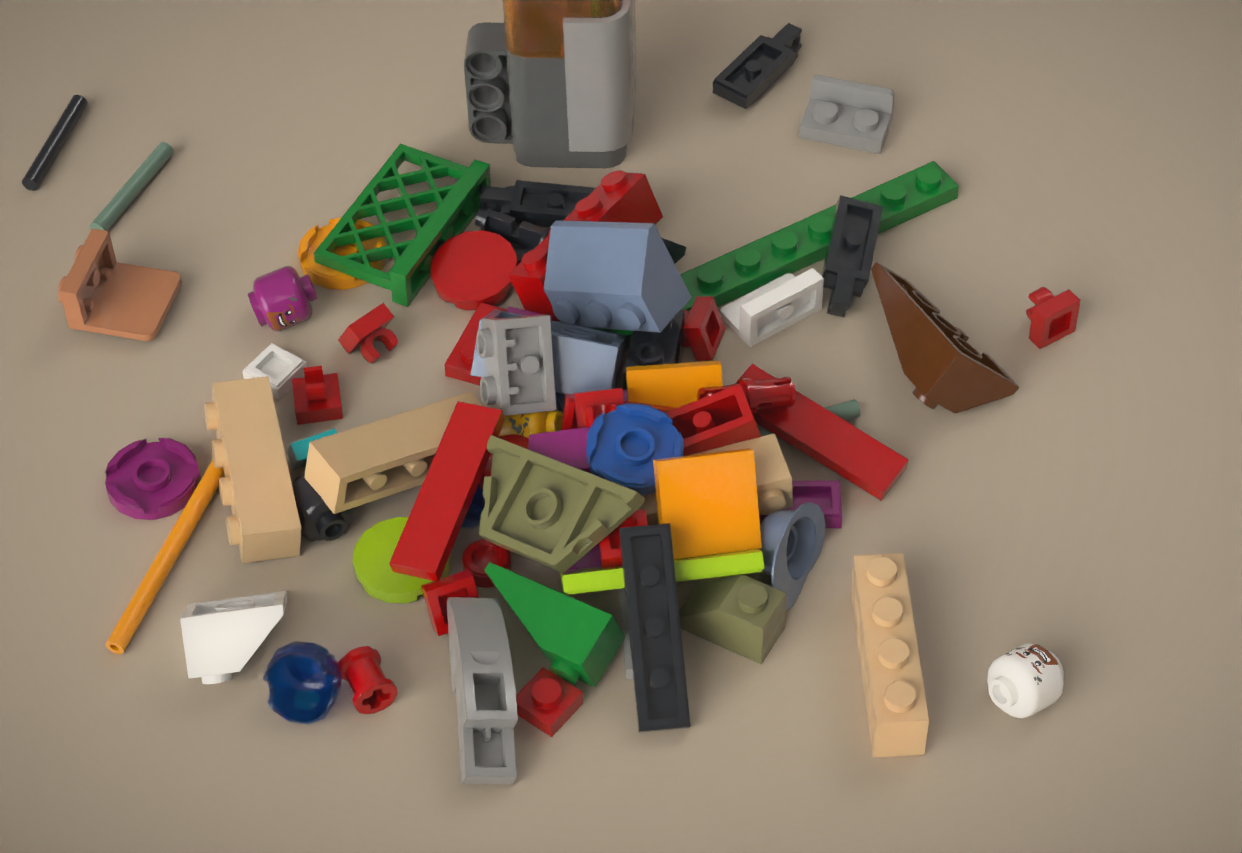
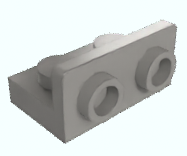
M814 75L811 81L810 100L799 127V138L881 154L893 119L895 92L889 88Z
M542 314L500 319L493 317L482 318V329L477 332L476 342L479 356L484 358L485 377H482L480 380V395L483 404L490 408L502 410L504 416L556 410L550 315Z

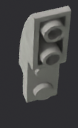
M448 597L447 616L452 695H456L461 784H513L517 778L514 726L518 721L510 646L498 598Z

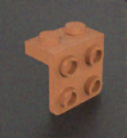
M92 228L84 245L78 247L71 270L59 283L58 300L63 304L70 329L151 341L156 338L182 285L180 274L174 271L117 262L109 231Z

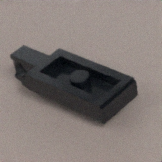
M788 23L773 38L760 35L714 79L713 93L747 109L794 64L798 57V51L802 47L800 43L802 29Z
M516 180L515 186H508L506 188L482 186L479 208L487 210L490 207L494 208L497 212L514 217L516 223L521 224L522 221H526L534 225L551 226L555 221H563L575 209V205L580 200L588 197L596 188Z
M840 195L836 204L822 277L824 278L823 288L831 289L827 314L845 317V312L850 307L852 295L861 297L863 289L869 281L883 206Z

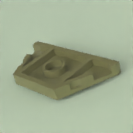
M491 435L487 443V450L493 454L491 476L484 477L483 496L485 498V507L481 512L479 535L490 543L564 573L643 505L645 498L637 491Z

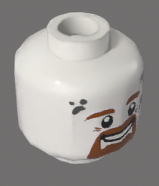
M1026 643L996 658L988 668L987 677L989 695L995 705L1000 707L1005 713L1016 718H1027L1056 703L1060 698L1064 686L1063 666L1054 653L1038 644Z

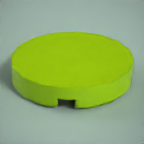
M394 517L376 523L362 534L354 546L352 562L356 578L362 584L363 590L371 597L386 603L407 604L417 601L418 596L423 594L421 586L433 582L432 580L393 572L389 564L408 517ZM450 555L440 579L449 575Z

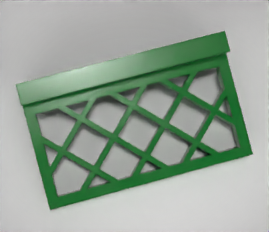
M400 143L314 252L315 263L392 291V302L409 307L431 277V261L438 248L450 238L464 233L480 210L479 198L482 186L491 187L490 164L474 159L470 166L466 167ZM404 161L418 165L422 169L405 174H399L398 168ZM447 176L458 179L455 184L437 188L434 179ZM426 181L430 189L408 195L404 186ZM398 189L401 197L378 202L376 196L379 192ZM431 202L436 203L437 208L434 212L416 216L413 206ZM406 209L408 218L386 223L383 213ZM376 215L379 225L356 230L355 223L358 219ZM414 229L416 236L413 240L394 243L391 234ZM385 237L387 246L365 251L361 241ZM353 243L358 252L345 256L332 253L336 247ZM391 257L395 263L388 273L372 268L369 262Z

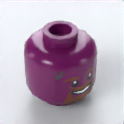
M284 266L257 277L253 282L254 291L248 293L251 306L261 327L268 324L274 331H282L310 319L312 316L310 302L318 299L309 275L300 277L291 266Z

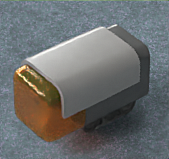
M502 0L504 23L485 22L471 27L467 36L464 75L469 130L476 140L484 143L513 144L517 162L528 167L605 169L613 168L624 161L627 143L631 140L634 127L636 95L635 0Z

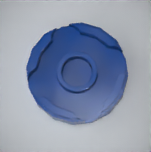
M627 403L616 406V410L610 411L606 415L604 412L595 419L587 433L585 459L591 474L637 491L641 496L656 492L653 460L683 456V437L680 431L678 433L677 429L672 425L673 420L665 412L649 405Z

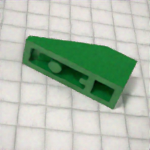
M489 562L484 569L486 574L551 664L550 671L570 684L575 685L579 680L596 687L626 638L613 615Z

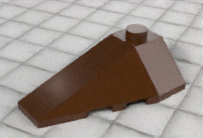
M878 262L874 264L871 271L903 373L916 387L912 393L918 400L931 409H935L937 405H940L956 414L1015 394L1019 386L988 354H980L966 341L969 337L961 329L940 316V310L909 281Z

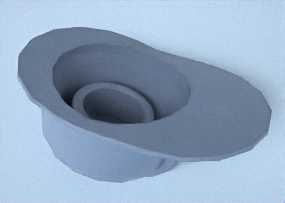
M812 502L802 504L797 510H778L772 512L760 525L762 548L759 550L763 552L764 569L762 571L772 576V587L786 593V610L793 607L797 601L806 578L814 567L824 543L826 526L824 513L819 505Z

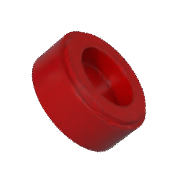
M485 539L471 543L462 555L463 571L468 569L473 575L475 585L478 587H495L484 570L489 562L509 571L512 569L510 551Z

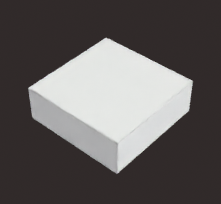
M271 343L242 371L244 379L269 376L272 395L277 400H280L293 388L292 379L304 377L303 368L307 367V361Z

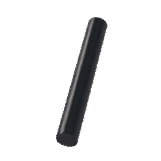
M74 95L22 180V184L26 189L32 191L38 189L88 105L87 100L83 96Z

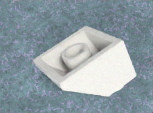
M279 591L188 604L180 618L188 678L201 677L202 684H215L231 680L232 673L241 671L284 615L288 601L287 592Z

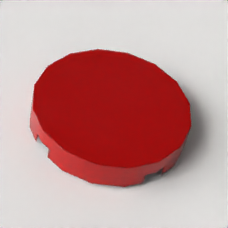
M484 230L466 231L450 238L438 248L431 261L430 276L438 296L446 302L447 300L455 304L456 308L462 310H476L480 302L495 305L508 296L507 291L513 285L508 274L519 262L511 243L499 234Z

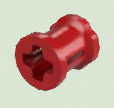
M362 646L349 651L338 661L336 666L339 677L349 683L354 693L352 701L355 709L359 713L366 715L384 710L392 704L398 694L395 683L385 677L380 667L381 656L378 650L372 649L370 646Z

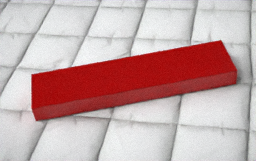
M751 364L739 378H750L753 381L776 379L754 364ZM796 391L794 406L763 409L753 415L758 425L771 433H775L777 437L882 501L907 469L909 461L907 458Z
M457 401L389 562L393 572L439 582L491 455L487 450L488 440L491 435L498 438L505 421L502 410Z

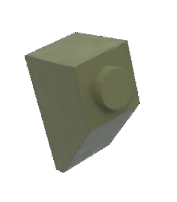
M744 574L697 584L679 611L681 629L762 664L785 629L786 593Z

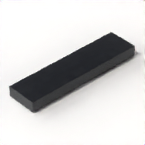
M670 523L619 528L638 732L690 728Z

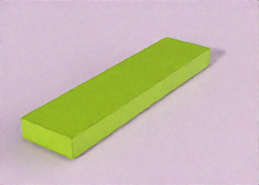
M759 549L675 559L676 582L762 572V569H764L763 552ZM599 566L567 570L564 573L560 572L562 590L567 595L624 588L622 566L610 568Z

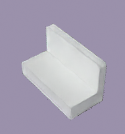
M814 268L796 277L791 273H787L721 307V318L749 347H752L822 310L824 278Z

